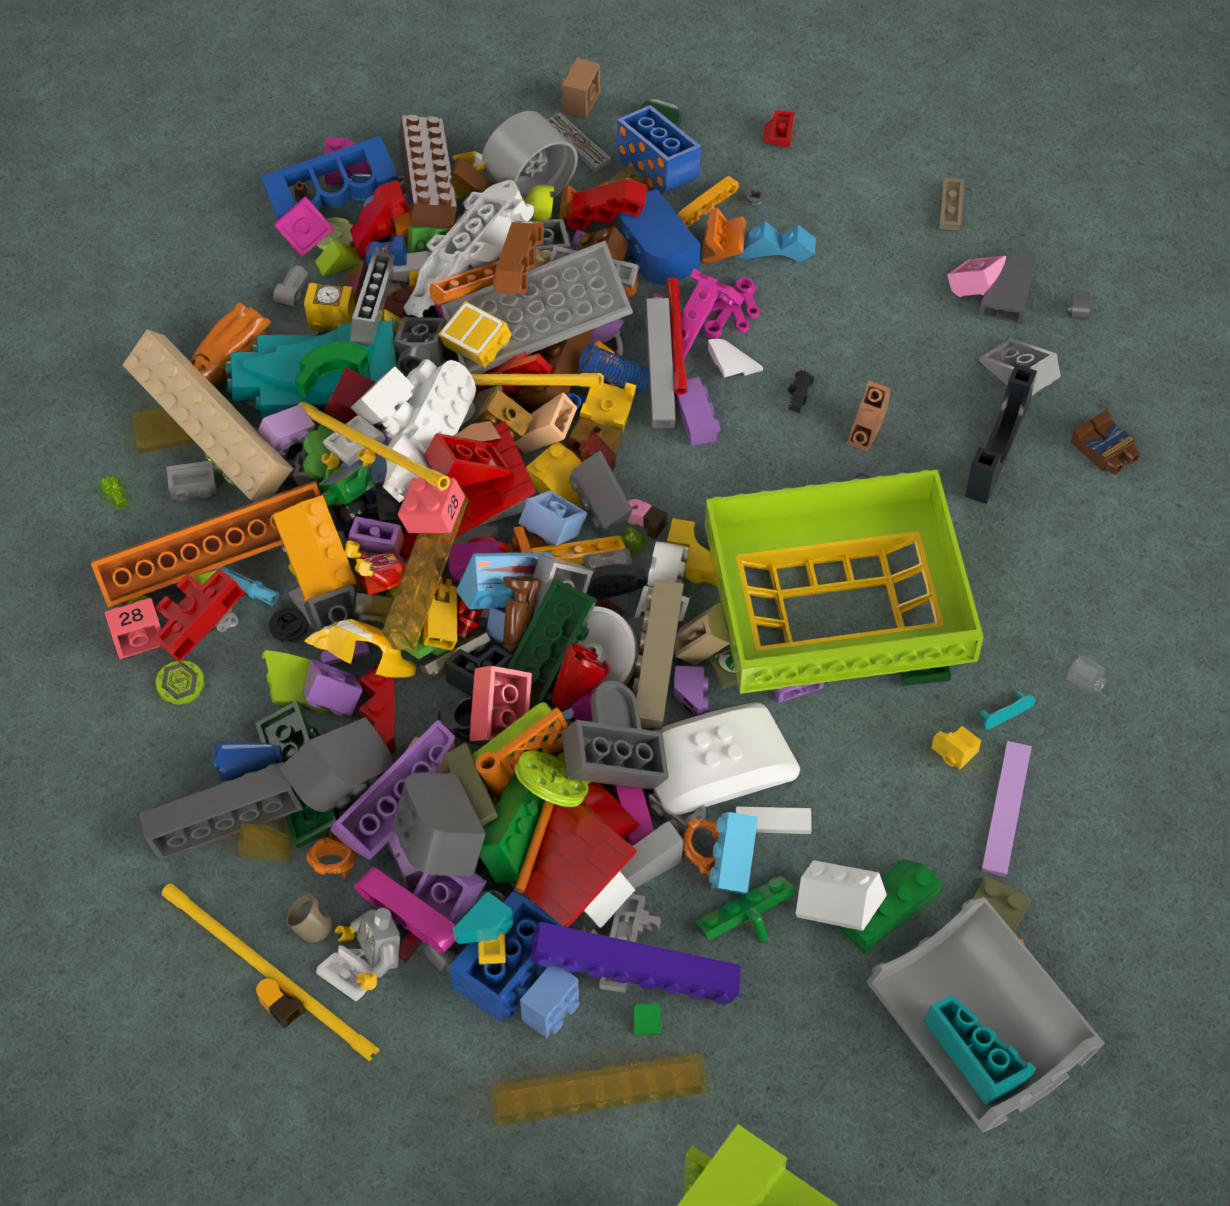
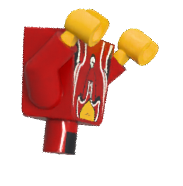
M348 540L346 543L345 554L349 558H357L355 559V570L358 572L359 581L368 595L404 584L403 574L414 572V564L411 558L398 560L392 552L370 556L364 551L358 552L360 546L358 543Z

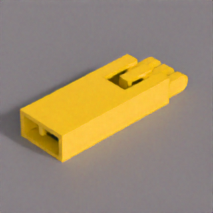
M433 575L427 576L423 595V645L452 651L457 642V587L452 586V579H446L445 584H443L442 577H437L435 583Z

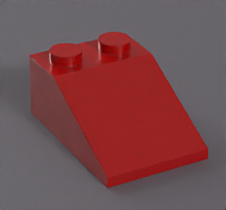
M436 433L424 454L433 470L449 478H455L459 487L507 476L511 473L510 468L493 443Z

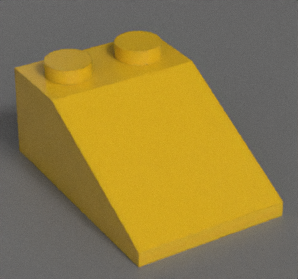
M556 442L531 462L526 469L538 492L542 494L552 491L582 509L579 501L580 497L577 491L574 492L569 483L572 470L582 462L572 451L561 443Z

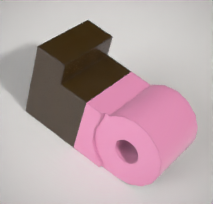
M629 500L628 503L632 508V512L627 522L647 529V535L656 540L668 524L667 513L641 500Z

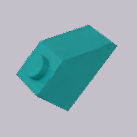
M487 892L453 928L455 941L458 944L496 940L501 934H506L512 927V909Z

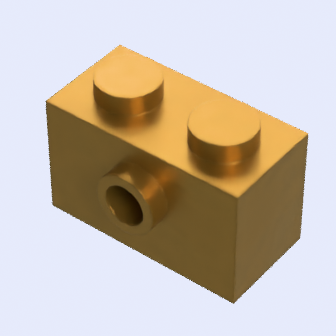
M499 389L487 397L477 415V418L482 422L491 421L493 426L506 421L514 442L524 436L534 417Z
M581 417L569 436L571 450L590 457L596 452L601 451L607 463L610 464L622 444L621 431Z

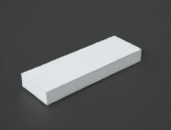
M736 807V813L758 817L756 833L811 834V808Z

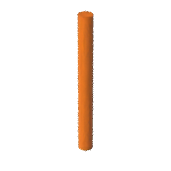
M546 800L544 801L515 887V891L518 893L525 892L554 806L553 803Z

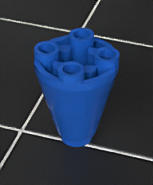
M236 741L213 743L215 752L213 756L215 770H220L221 774L219 776V784L223 781L240 778L249 772L265 769L271 764L283 762L280 745L274 746L272 743Z

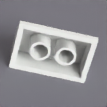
M813 860L801 877L796 916L798 918L863 931L887 896L880 874L878 872Z

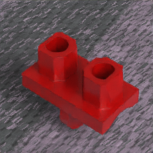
M461 597L457 607V635L466 639L471 636L474 628L479 627V618L483 609H469Z

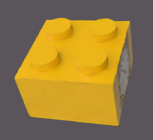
M309 283L304 301L308 328L318 330L320 333L323 331L331 332L338 329V325L352 323L355 311L353 288Z

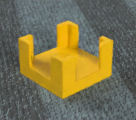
M605 383L601 387H590L586 402L582 405L580 417L593 420L607 427H613L623 434L635 397L636 385L625 383L624 389Z

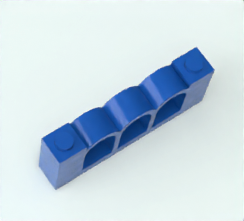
M380 135L263 175L261 179L278 220L298 203L293 199L288 188L295 185L298 181L305 182L311 180L316 196L310 202L320 212L323 205L333 209L346 205L351 196L359 199L369 198L377 187L398 180V175ZM366 161L372 174L369 181L361 184L350 181L344 168ZM338 170L344 187L336 193H326L319 186L317 177Z

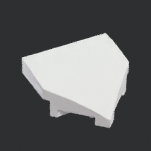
M339 946L338 952L330 955L317 967L316 974L354 1001H358L367 990L360 988L362 983L356 981L357 976L361 972L370 974L372 969L362 949H347L344 946Z

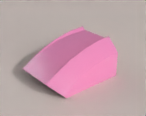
M1006 256L967 260L947 274L951 291L960 298L966 295H985L999 276L1005 264Z

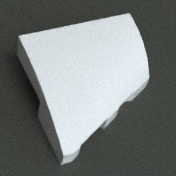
M723 339L708 340V351L724 378L742 372L745 376L763 371V367L728 341Z

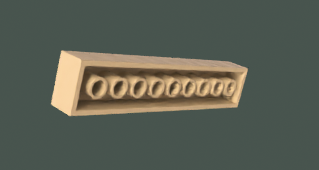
M146 330L123 363V366L250 500L257 502L274 496L293 468L165 335Z

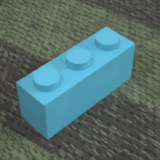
M726 812L722 813V816L718 818L716 830L719 832L718 842L714 844L713 848L715 864L709 874V882L712 883L711 889L738 894L748 892L758 817Z

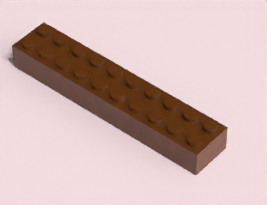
M614 226L582 235L576 251L606 241L612 259L623 261L630 243ZM594 329L531 353V356L539 353L552 366L550 374H576L579 368L580 357L588 346ZM518 385L513 401L531 414L557 395L564 392L567 396L571 386Z

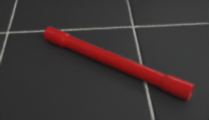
M669 278L666 280L667 298H669L674 393L683 395L688 392L683 353L679 280L677 278Z

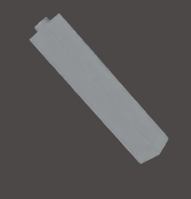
M652 297L651 299H646L645 307L648 369L650 375L652 428H674L675 402L669 298Z

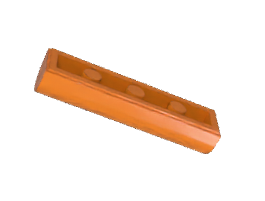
M498 261L431 283L429 288L431 299L435 304L441 305L493 285V275L495 274Z

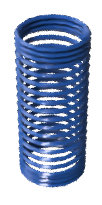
M590 344L584 349L579 361L581 371L598 373L600 369L599 373L603 371L604 381L611 382V384L621 388H625V382L637 385L642 372V377L636 387L635 394L641 393L649 381L648 368L594 344ZM594 349V351L591 353V355H590V357H589V359H588V361H587L586 368H585L586 359H587L589 353Z

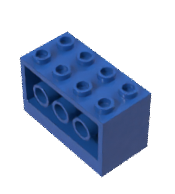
M513 891L503 902L512 909L513 925L504 934L506 963L479 964L478 942H471L449 967L452 988L500 1022L506 1016L510 1018L514 1015L518 1008L517 1003L548 968L530 961L534 930L540 922L561 926L543 909L516 891Z

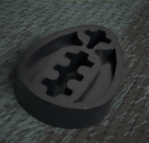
M612 564L599 566L591 570L593 574L586 594L599 601L632 593L647 585L648 577L644 568L635 565Z

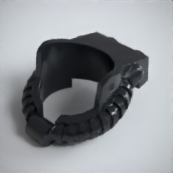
M473 697L463 698L457 703L450 702L448 705L441 706V711H438V720H441V723L455 738L458 737L468 742L470 739V726H461L457 721L461 715L472 712Z

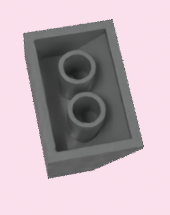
M598 451L572 470L569 483L574 492L577 491L582 509L588 512L594 531H598L600 536H603L625 526L631 515L632 508L602 452Z

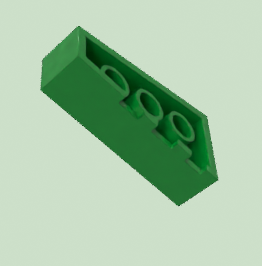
M516 775L512 776L495 807L498 818L489 822L483 828L486 835L479 855L496 883L518 881L545 801L528 790Z

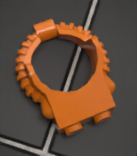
M695 817L687 823L688 828H686L683 834V851H685L684 854L691 863L699 866L701 874L709 876L710 870L715 864V857L703 858L702 855L694 850L691 839L694 830L700 827V829L706 828L713 831L712 837L718 842L717 822H713L711 819L698 820Z
M330 832L329 838L326 837L325 840L317 841L308 850L306 859L315 872L322 875L326 873H342V878L346 879L358 855L355 851L348 848L334 833ZM334 854L343 858V861L336 864L325 865L319 862V859L325 855Z

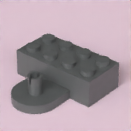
M606 681L593 691L591 695L593 722L576 720L562 731L567 779L653 790L669 778L663 732L641 729L637 699L633 692L620 682Z

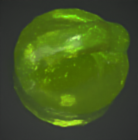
M627 528L621 536L628 553H636L645 544L644 537L633 528ZM626 541H627L633 548H630V547L626 544Z

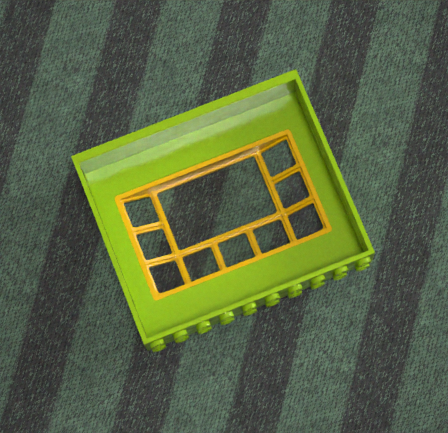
M922 470L915 473H899L891 476H876L868 479H853L845 482H830L821 485H806L798 488H783L775 491H760L758 493L706 499L705 530L720 602L723 605L730 640L729 645L740 694L780 689L788 686L810 685L978 662L984 636L938 470ZM915 543L920 563L892 575L886 555ZM878 556L883 577L855 580L850 560ZM842 561L847 581L818 585L813 565ZM744 566L768 570L773 590L748 586ZM797 566L806 567L810 586L781 590L777 569ZM922 572L927 594L899 604L894 583ZM886 586L897 628L792 641L783 601L784 598ZM750 595L774 599L779 619L754 616ZM930 602L935 623L904 626L903 612ZM756 625L781 629L785 643L761 646Z

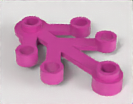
M742 277L737 280L732 288L744 298L747 305V316L757 318L760 309L756 306L752 296L755 293V284L750 278ZM717 297L709 314L712 311L722 309L723 311L716 320H710L705 323V336L710 339L719 338L722 334V326L732 313L737 322L736 330L741 333L747 332L749 330V322L745 320L741 307L735 303L733 306L719 301L721 299ZM744 324L746 327L742 328L739 325Z

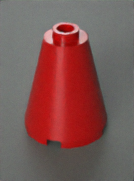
M570 643L550 699L553 702V708H558L561 713L570 709L581 696L591 692L611 671L609 663L606 660L601 663L597 659L599 655L579 644H575L573 647L572 643Z

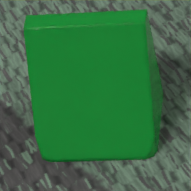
M634 1004V1036L661 1035L660 1004Z

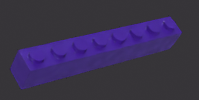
M540 922L533 932L530 961L536 962L543 967L555 966L563 968L567 972L579 971L588 973L591 977L612 978L618 983L630 982L639 984L642 988H659L670 994L682 993L689 995L693 999L705 998L714 1000L717 1004L731 1003L739 995L741 965L544 922Z

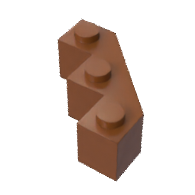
M511 222L495 274L493 275V286L496 293L522 294L528 292V270L536 268V246L543 245L544 222Z

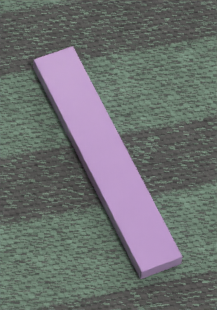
M1007 741L981 872L1002 877L1007 876L1032 746Z

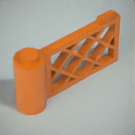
M555 708L496 753L485 752L477 758L476 768L495 798H501L512 776L516 775L514 772L515 765L524 750L537 751L539 748H543L542 752L553 755L555 752H560L564 749L562 737L558 740L556 738L558 734L562 733L569 726L558 708ZM556 720L554 727H549V725ZM550 734L547 741H542L544 735ZM536 735L533 742H528L530 738ZM516 750L513 757H506L511 752Z

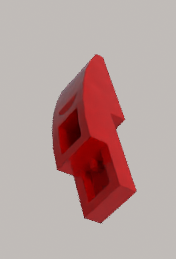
M523 352L513 356L500 366L486 371L484 374H550L552 366L539 353L528 357ZM475 385V397L478 392L496 385ZM500 385L505 395L514 392L516 385Z

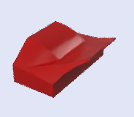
M774 110V116L764 126L762 142L790 147L795 112Z

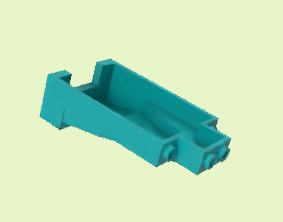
M380 321L373 345H361L369 348L371 361L363 376L375 382L393 367H396L392 321ZM352 323L338 325V329L323 335H257L256 344H252V352H231L230 361H226V375H231V379H227V392H232V401H255V409L260 410V419L297 406L303 401L323 412L342 372L323 376L316 383L307 398L298 396L295 385L296 376L301 372L299 361L308 352L321 345L333 342H350Z

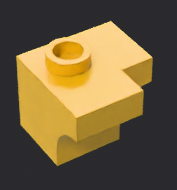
M961 726L954 733L950 732L947 734L939 731L933 738L931 748L943 757L947 765L955 766L960 770L979 752L981 740Z

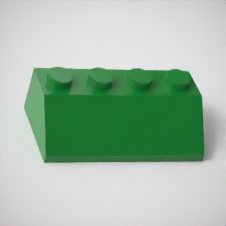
M903 859L881 876L887 896L863 931L837 926L863 954L939 895L942 882L924 864Z

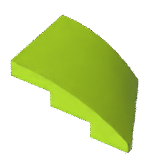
M265 650L262 652V659H266L268 668L266 677L270 685V695L273 703L284 708L297 700L301 705L318 713L325 714L329 711V708L321 706V708L313 707L305 699L303 691L311 660L276 651Z

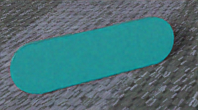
M1018 691L1014 695L1017 699L1014 704L992 714L983 709L979 715L985 720L984 727L989 730L1033 707L1035 698L1032 695L1025 696L1022 692Z

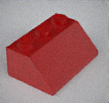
M591 782L587 784L588 793L580 805L621 838L625 839L640 825L600 783Z

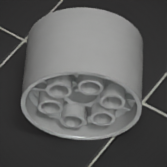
M524 111L508 118L492 133L485 145L482 163L487 159L484 170L496 183L513 180L520 191L521 197H526L528 191L534 186L550 185L554 186V192L550 191L551 197L554 198L571 180L576 170L578 156L575 147L540 113Z

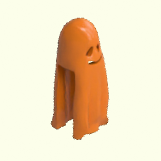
M240 302L237 303L231 312L214 325L196 349L190 362L216 389L227 382V379L231 378V375H226V361H230L231 352H252V344H256L257 335H270L267 332H263L271 324L270 320L267 317L261 316L256 310L248 308Z

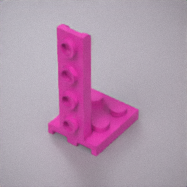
M696 269L693 270L690 277L698 284L681 314L684 359L717 297L730 306H733L734 303L741 306L744 298L732 287Z

